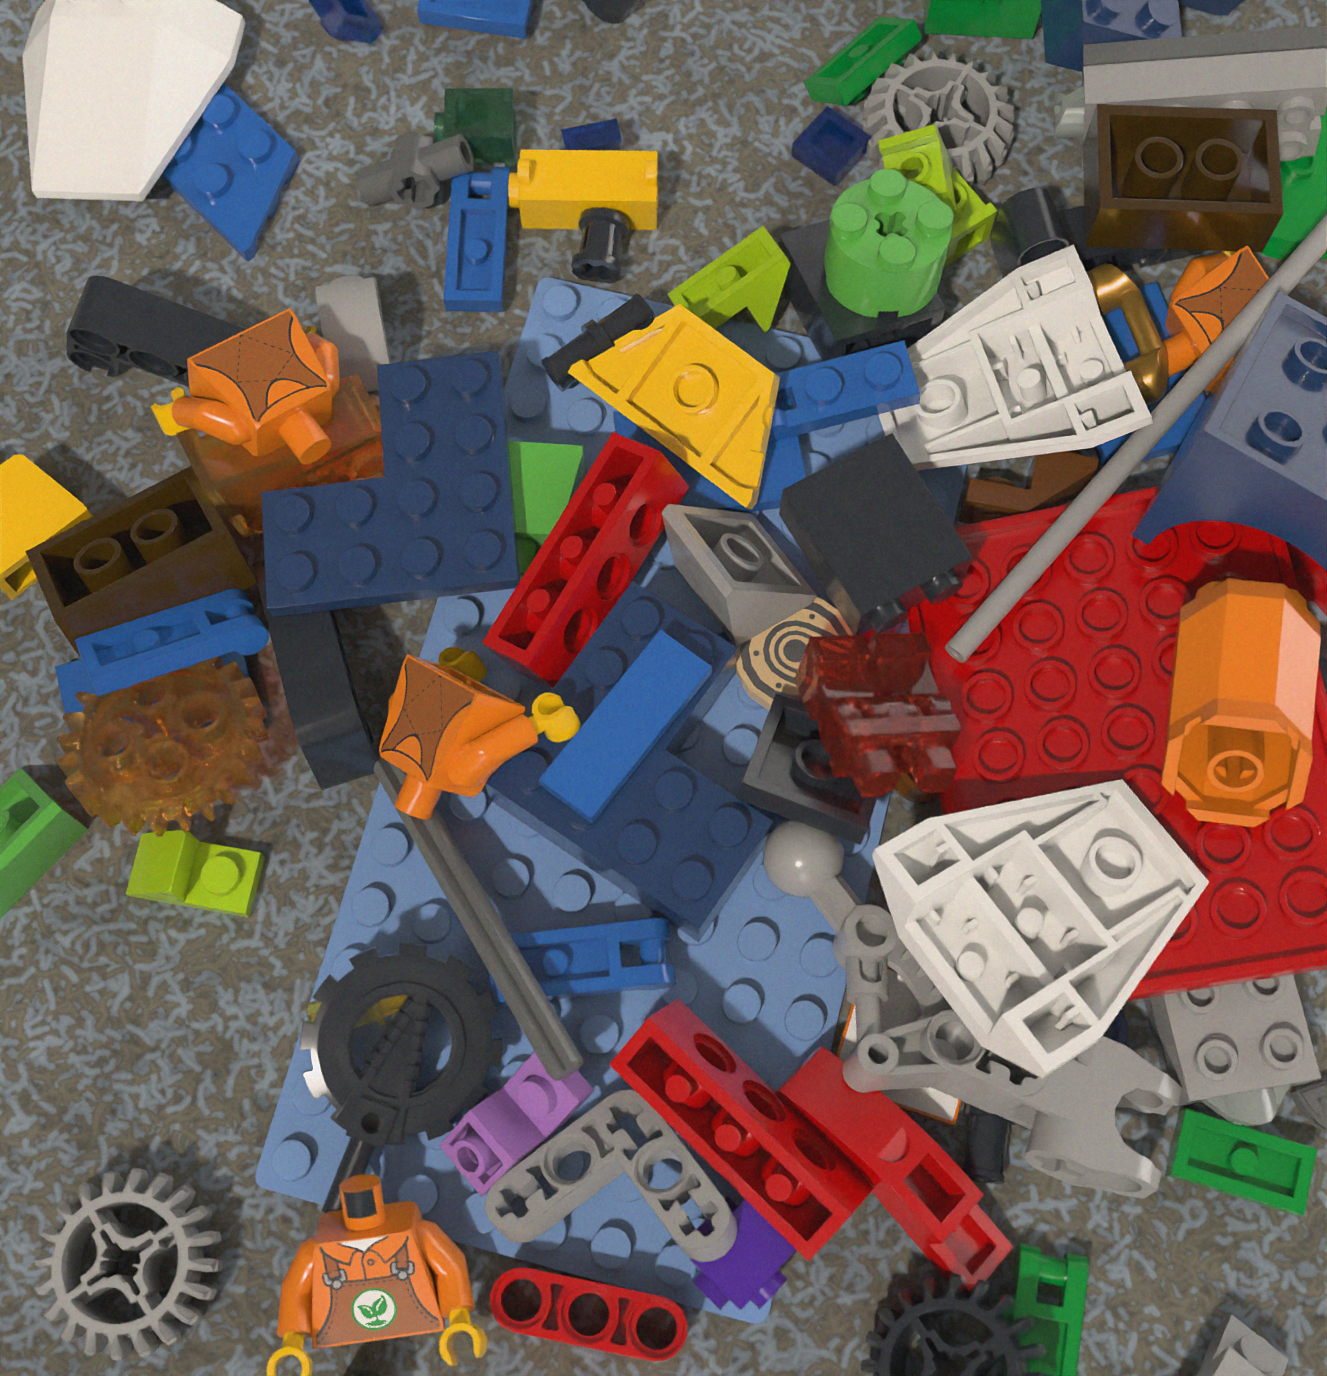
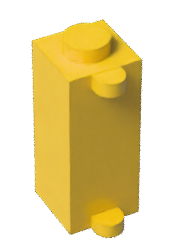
M520 149L518 173H509L510 208H519L522 228L579 229L578 222L581 212L589 208L598 207L612 209L623 214L630 223L629 230H657L658 151Z

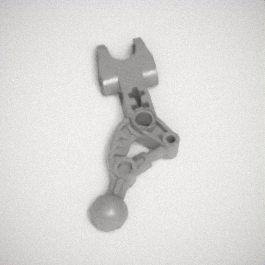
M792 819L784 820L768 834L763 847V866L770 882L786 895L804 899L810 897L836 933L832 944L834 957L840 966L846 969L847 1001L854 1004L856 1010L857 1046L846 1058L842 1069L844 1080L849 1087L862 1093L878 1090L931 1087L986 1112L999 1115L1031 1129L1024 1158L1032 1167L1073 1186L1094 1188L1142 1199L1157 1191L1162 1172L1154 1166L1152 1161L1138 1154L1123 1142L1115 1126V1108L1122 1107L1147 1114L1157 1113L1165 1115L1170 1108L1179 1104L1182 1087L1166 1073L1144 1060L1129 1047L1104 1036L1096 1044L1043 1079L982 1047L900 940L892 915L881 907L870 904L863 905L841 876L844 866V848L839 837ZM888 966L902 977L916 998L920 1007V1018L915 1022L882 1032L880 1004L885 1003L889 998ZM935 1038L950 1043L956 1050L958 1060L948 1059L942 1055L937 1048Z

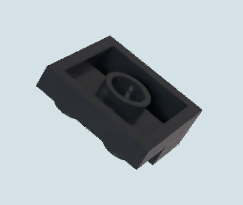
M776 693L736 799L861 845L869 827L895 737L867 727L878 756L873 763L862 765L859 762L856 749L842 717Z

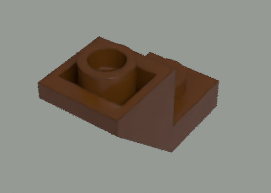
M1078 450L1035 455L1028 470L1025 489L1015 487L1011 481L999 477H987L982 480L970 478L962 500L958 522L973 524L1065 505L1076 498L1089 484L1097 469L1098 458L1084 456Z

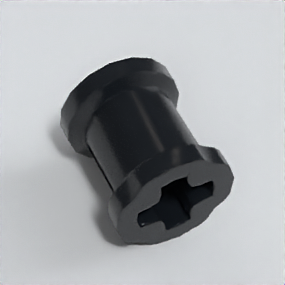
M598 207L589 208L581 212L578 227L582 232L580 249L573 256L571 263L572 273L576 277L585 281L608 284L615 283L620 279L621 263L618 261L621 240L627 237L630 226L628 219L623 214L612 209Z

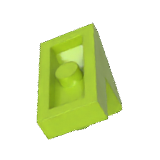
M761 226L670 291L668 296L675 306L681 304L714 329L726 323L729 318L747 306L764 333H767L770 329L791 264L766 228Z
M184 830L142 833L126 895L250 918L265 856L261 852L200 842L189 831Z

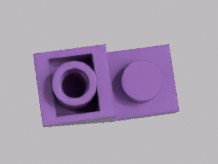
M534 1051L506 1085L470 1109L439 1146L455 1164L458 1171L465 1176L480 1196L483 1197L499 1178L531 1155L558 1131L595 1090L578 1071L560 1081L553 1080L547 1074Z

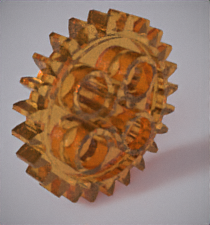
M221 656L191 667L182 668L98 697L96 693L77 692L75 697L82 706L83 711L65 713L63 719L72 732L57 737L58 744L66 754L57 760L58 765L68 777L65 784L91 817L98 814L107 828L113 829L122 821L132 836H137L146 821H148L157 837H163L169 820L176 819L183 831L187 832L190 831L191 814L197 811L209 821L215 819L212 803L217 799L234 805L237 800L230 787L234 782L242 785L253 784L254 780L245 764L264 763L265 757L257 743L268 740L269 733L262 721L267 717V713L250 677L244 678L235 661L225 665ZM160 699L158 702L150 705L152 702ZM123 717H128V718H130L133 722H131V721H129V720H127V719H123ZM214 721L211 725L201 728L203 724ZM126 748L122 753L113 756L117 751ZM194 754H196V755H198V756H200V757H205V758H207V759H204V760L199 759V758L195 757ZM180 771L176 776L164 780L169 774Z

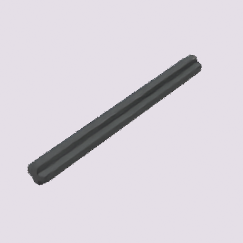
M380 758L374 764V772L394 805L407 773L387 760ZM395 807L547 1074L555 1081L569 1077L581 1068L583 1058L435 807L431 819L423 820L408 815Z

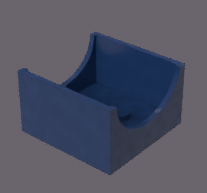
M1280 291L1277 292L1208 395L1134 529L1132 536L1149 545L1160 533L1182 523L1204 520L1232 522L1265 531L1287 541L1305 552L1327 571V317Z

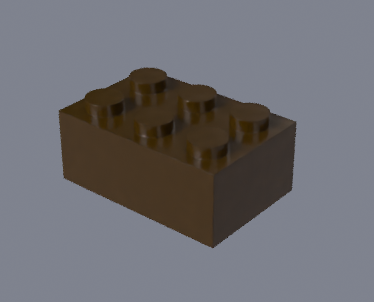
M1097 104L1083 143L1085 247L1237 252L1249 246L1252 252L1262 253L1283 216L1277 110Z
M192 465L25 551L56 624L78 656L79 652L75 643L76 638L228 589L245 590L258 583Z

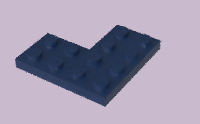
M498 350L377 365L384 463L383 478L261 492L267 610L273 617L515 589L520 582V568L502 362Z

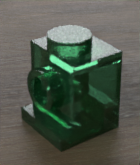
M445 88L444 112H435L434 136L436 142L461 134L470 146L474 163H504L505 167H516L517 115L513 88Z

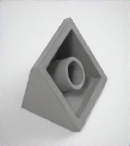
M667 504L663 510L662 517L674 565L735 647L809 606L816 598V593L753 514Z

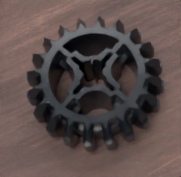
M959 1274L950 1275L947 1282L946 1296L937 1278L931 1276L923 1278L922 1292L924 1302L910 1288L904 1287L899 1290V1301L905 1313L902 1315L897 1310L887 1306H883L879 1310L878 1314L881 1320L891 1329L888 1335L874 1331L867 1333L866 1341L871 1346L882 1349L880 1360L865 1359L862 1360L860 1365L861 1370L869 1374L905 1376L908 1351L914 1338L919 1334L920 1338L917 1340V1343L924 1355V1368L920 1376H947L951 1370L946 1361L948 1359L946 1353H950V1360L965 1361L966 1358L973 1359L967 1363L968 1368L960 1376H988L989 1371L994 1365L1001 1361L1000 1356L1004 1353L1007 1361L1008 1376H1051L1043 1372H1031L1030 1361L1043 1359L1048 1355L1047 1346L1042 1343H1032L1024 1346L1021 1340L1036 1327L1034 1319L1030 1316H1023L1012 1323L1008 1322L1016 1308L1017 1300L1009 1294H1004L990 1307L993 1285L981 1279L973 1286L968 1298L966 1279ZM949 1313H968L982 1321L993 1333L982 1341L974 1340L970 1344L961 1347L953 1340L949 1332H944L940 1329L935 1319Z

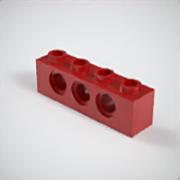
M612 432L482 641L487 648L516 672L552 690L628 588L665 527L662 517L663 510L667 504L679 505L689 488V485L661 451Z
M679 999L649 1016L609 1063L808 1262L849 1219L875 1188Z

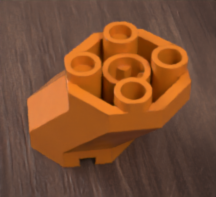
M1237 579L1210 582L1197 591L1194 600L1180 608L1173 654V671L1162 765V785L1173 796L1176 789L1186 799V809L1197 820L1255 827L1270 819V809L1286 802L1287 810L1303 802L1312 762L1311 741L1321 634L1320 622L1307 609V602L1298 591L1288 589L1285 584Z

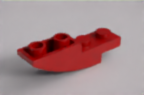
M823 1046L816 1048L775 1092L875 1187L871 1193L875 1195L947 1282L951 1274H959L965 1277L967 1294L969 1296L978 1280L986 1281L1013 1249L1012 1244L977 1204L984 1194L947 1153L880 1090L867 1093L855 1091L844 1080L842 1073L844 1061Z

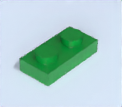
M879 16L803 82L810 98L816 102L847 106L860 100L867 93V87L886 72L891 63L900 65L906 58L905 54L923 39L915 20Z
M1184 1109L1179 1111L1165 1176L1293 1216H1302L1305 1214L1317 1149Z

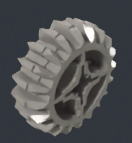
M931 49L928 55H926L925 61L921 62L910 53L904 61L903 67L891 63L889 69L885 72V77L876 78L875 83L871 87V94L864 103L862 114L864 121L861 134L863 142L868 143L867 154L869 161H880L878 169H884L878 140L904 133L903 131L909 132L935 124L948 152L951 175L954 167L971 188L973 181L984 185L990 178L992 169L998 170L999 166L1003 164L1007 148L1011 146L1014 135L1012 130L1015 117L1014 106L1007 104L1009 98L1007 87L995 86V70L980 74L978 72L977 57L966 65L958 62L955 50L947 60L938 59L934 50ZM897 122H899V123H901V124L903 125V129H902V130L900 129V127H899V125L897 124Z
M133 1168L127 1177L126 1183L118 1172L111 1171L105 1173L102 1180V1193L94 1184L84 1183L79 1186L78 1196L82 1208L70 1202H62L57 1206L58 1214L66 1222L64 1228L47 1226L41 1231L43 1238L56 1243L53 1254L42 1253L33 1260L38 1267L51 1268L52 1278L42 1280L36 1285L34 1290H36L38 1295L56 1294L57 1300L44 1313L48 1321H58L70 1316L63 1327L62 1339L66 1342H74L86 1333L84 1353L91 1356L99 1355L108 1344L111 1359L124 1360L128 1358L132 1345H134L140 1357L155 1354L157 1335L167 1345L179 1342L181 1340V1330L175 1320L176 1317L189 1325H197L202 1320L200 1310L190 1301L193 1297L205 1300L214 1299L217 1290L212 1285L201 1283L200 1280L202 1272L221 1271L223 1261L216 1258H204L203 1248L215 1246L221 1242L220 1232L205 1231L199 1233L197 1229L212 1216L210 1208L202 1205L185 1212L194 1200L196 1192L193 1188L182 1186L171 1194L173 1176L159 1173L149 1184L147 1171ZM144 1205L157 1212L167 1222V1225L158 1231L149 1230L145 1234L136 1237L127 1224L119 1223L114 1212L128 1206ZM92 1235L97 1246V1259L93 1267L81 1276L83 1250L88 1238ZM175 1244H177L178 1268L176 1277L170 1291L163 1299L161 1295L165 1292V1289L159 1277L160 1266L163 1260L176 1249ZM123 1250L142 1251L139 1253L140 1264L133 1265L138 1268L135 1276L115 1275L119 1272L118 1262L125 1261L120 1258ZM119 1289L127 1296L130 1303L140 1304L145 1316L128 1323L120 1322L101 1313L92 1304V1301L100 1295H109Z

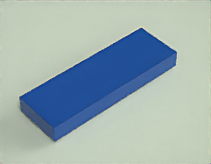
M660 629L539 778L540 785L593 824L711 676L712 666Z

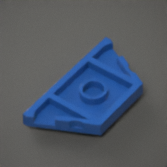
M223 82L160 177L235 251L249 262L254 258L258 250L256 242L267 218L272 220L280 203V192L290 182L299 159L296 150Z

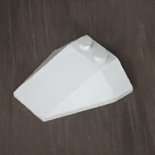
M45 0L36 12L23 52L31 186L36 198L143 201L233 69L246 24L242 15L216 0Z
M1074 245L1015 269L909 347L907 351L920 392V404L878 414L885 436L893 433L917 471L1093 448L1153 424L1151 414L1132 372H1126L1104 324L1092 284Z
M1122 779L928 818L874 849L872 854L900 940L982 1047L1042 1079L1098 1042L1209 883L1206 877Z

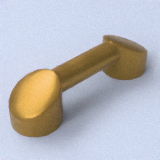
M1105 263L1087 271V276L1092 284L1095 297L1103 315L1121 308L1140 353L1139 357L1124 363L1126 372H1132L1146 406L1161 400L1166 393L1168 384V357L1141 291L1124 272L1111 264Z

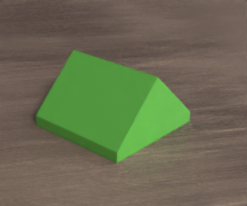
M21 767L0 787V919L88 830Z

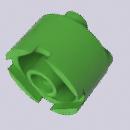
M893 169L878 170L872 174L870 179L849 187L836 200L830 216L824 254L826 283L830 293L849 310L868 317L878 318L879 311H899L898 317L907 316L925 307L933 299L939 287L952 235L954 214L951 208L929 189L906 180L900 172Z

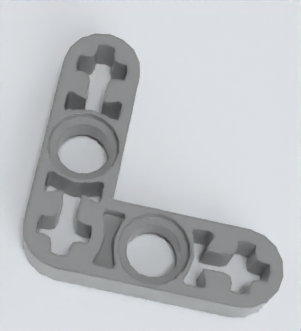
M631 1089L621 1090L608 1096L505 1173L490 1187L485 1201V1211L489 1221L507 1240L516 1243L530 1242L541 1236L625 1172L674 1241L689 1258L700 1262L714 1261L724 1256L730 1250L737 1236V1222L725 1199L667 1122L636 1091ZM628 1114L637 1121V1124L649 1141L640 1149H638L628 1133L619 1124L621 1118ZM574 1151H585L591 1155L588 1171L582 1177L571 1181L559 1178L558 1168L561 1161L568 1154ZM672 1158L682 1163L681 1176L674 1185L666 1189H656L648 1184L650 1170L657 1162ZM543 1175L554 1191L557 1192L550 1198L537 1181ZM521 1196L525 1200L529 1211L525 1216L518 1219L513 1214V1208L510 1203L515 1198ZM691 1197L703 1215L711 1219L712 1225L715 1228L706 1237H703L700 1232L695 1231L693 1223L681 1207Z

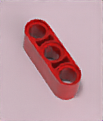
M514 1268L503 1273L496 1280L490 1293V1308L495 1320L503 1328L515 1333L647 1361H664L674 1357L683 1347L687 1337V1320L683 1310L674 1301L663 1296L530 1268ZM520 1280L534 1282L542 1296L538 1313L527 1321L514 1319L508 1313L505 1305L508 1289ZM585 1294L601 1296L609 1308L607 1325L596 1335L580 1333L574 1327L571 1320V1309L574 1302ZM663 1308L674 1316L677 1324V1333L674 1341L668 1347L651 1349L640 1341L637 1334V1323L640 1316L648 1309Z

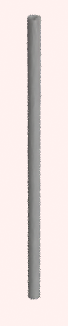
M1327 214L1150 413L1153 424L1135 430L945 645L946 651L954 659L965 663L1234 357L1277 292L1280 291L1288 295L1327 251Z

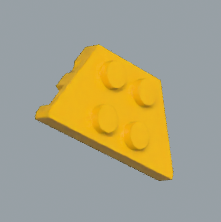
M681 304L654 318L653 323L649 327L642 330H633L615 340V346L589 361L582 359L571 366L568 370L569 374L742 506L750 510L753 509L759 495L780 381L778 375Z

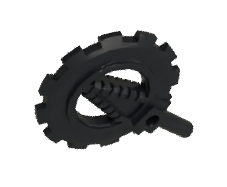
M399 943L400 953L379 957L376 947H373L349 958L354 968L338 981L329 974L313 996L315 1000L321 1002L314 1022L303 1020L300 1035V1050H311L313 1069L305 1071L303 1074L314 1099L322 1095L326 1096L336 1109L330 1116V1119L345 1129L346 1136L350 1137L322 1207L324 1213L343 1210L339 1185L350 1177L365 1174L376 1146L383 1149L385 1144L405 1145L404 1135L426 1131L428 1141L440 1137L455 1128L450 1119L460 1113L465 1107L470 1110L484 1101L490 1092V1089L482 1085L486 1077L489 1065L500 1067L503 1039L492 1038L489 1019L497 1017L499 1014L488 989L478 994L467 980L473 970L451 954L446 963H443L437 959L425 956L427 945ZM406 995L400 1008H398L394 1017L385 1028L384 1033H382L376 1045L369 1053L368 1058L359 1069L355 1064L352 1048L355 1026L365 1011L380 1000ZM431 1005H433L449 1024L452 1040L449 1060L436 1078L424 1087L416 1089Z

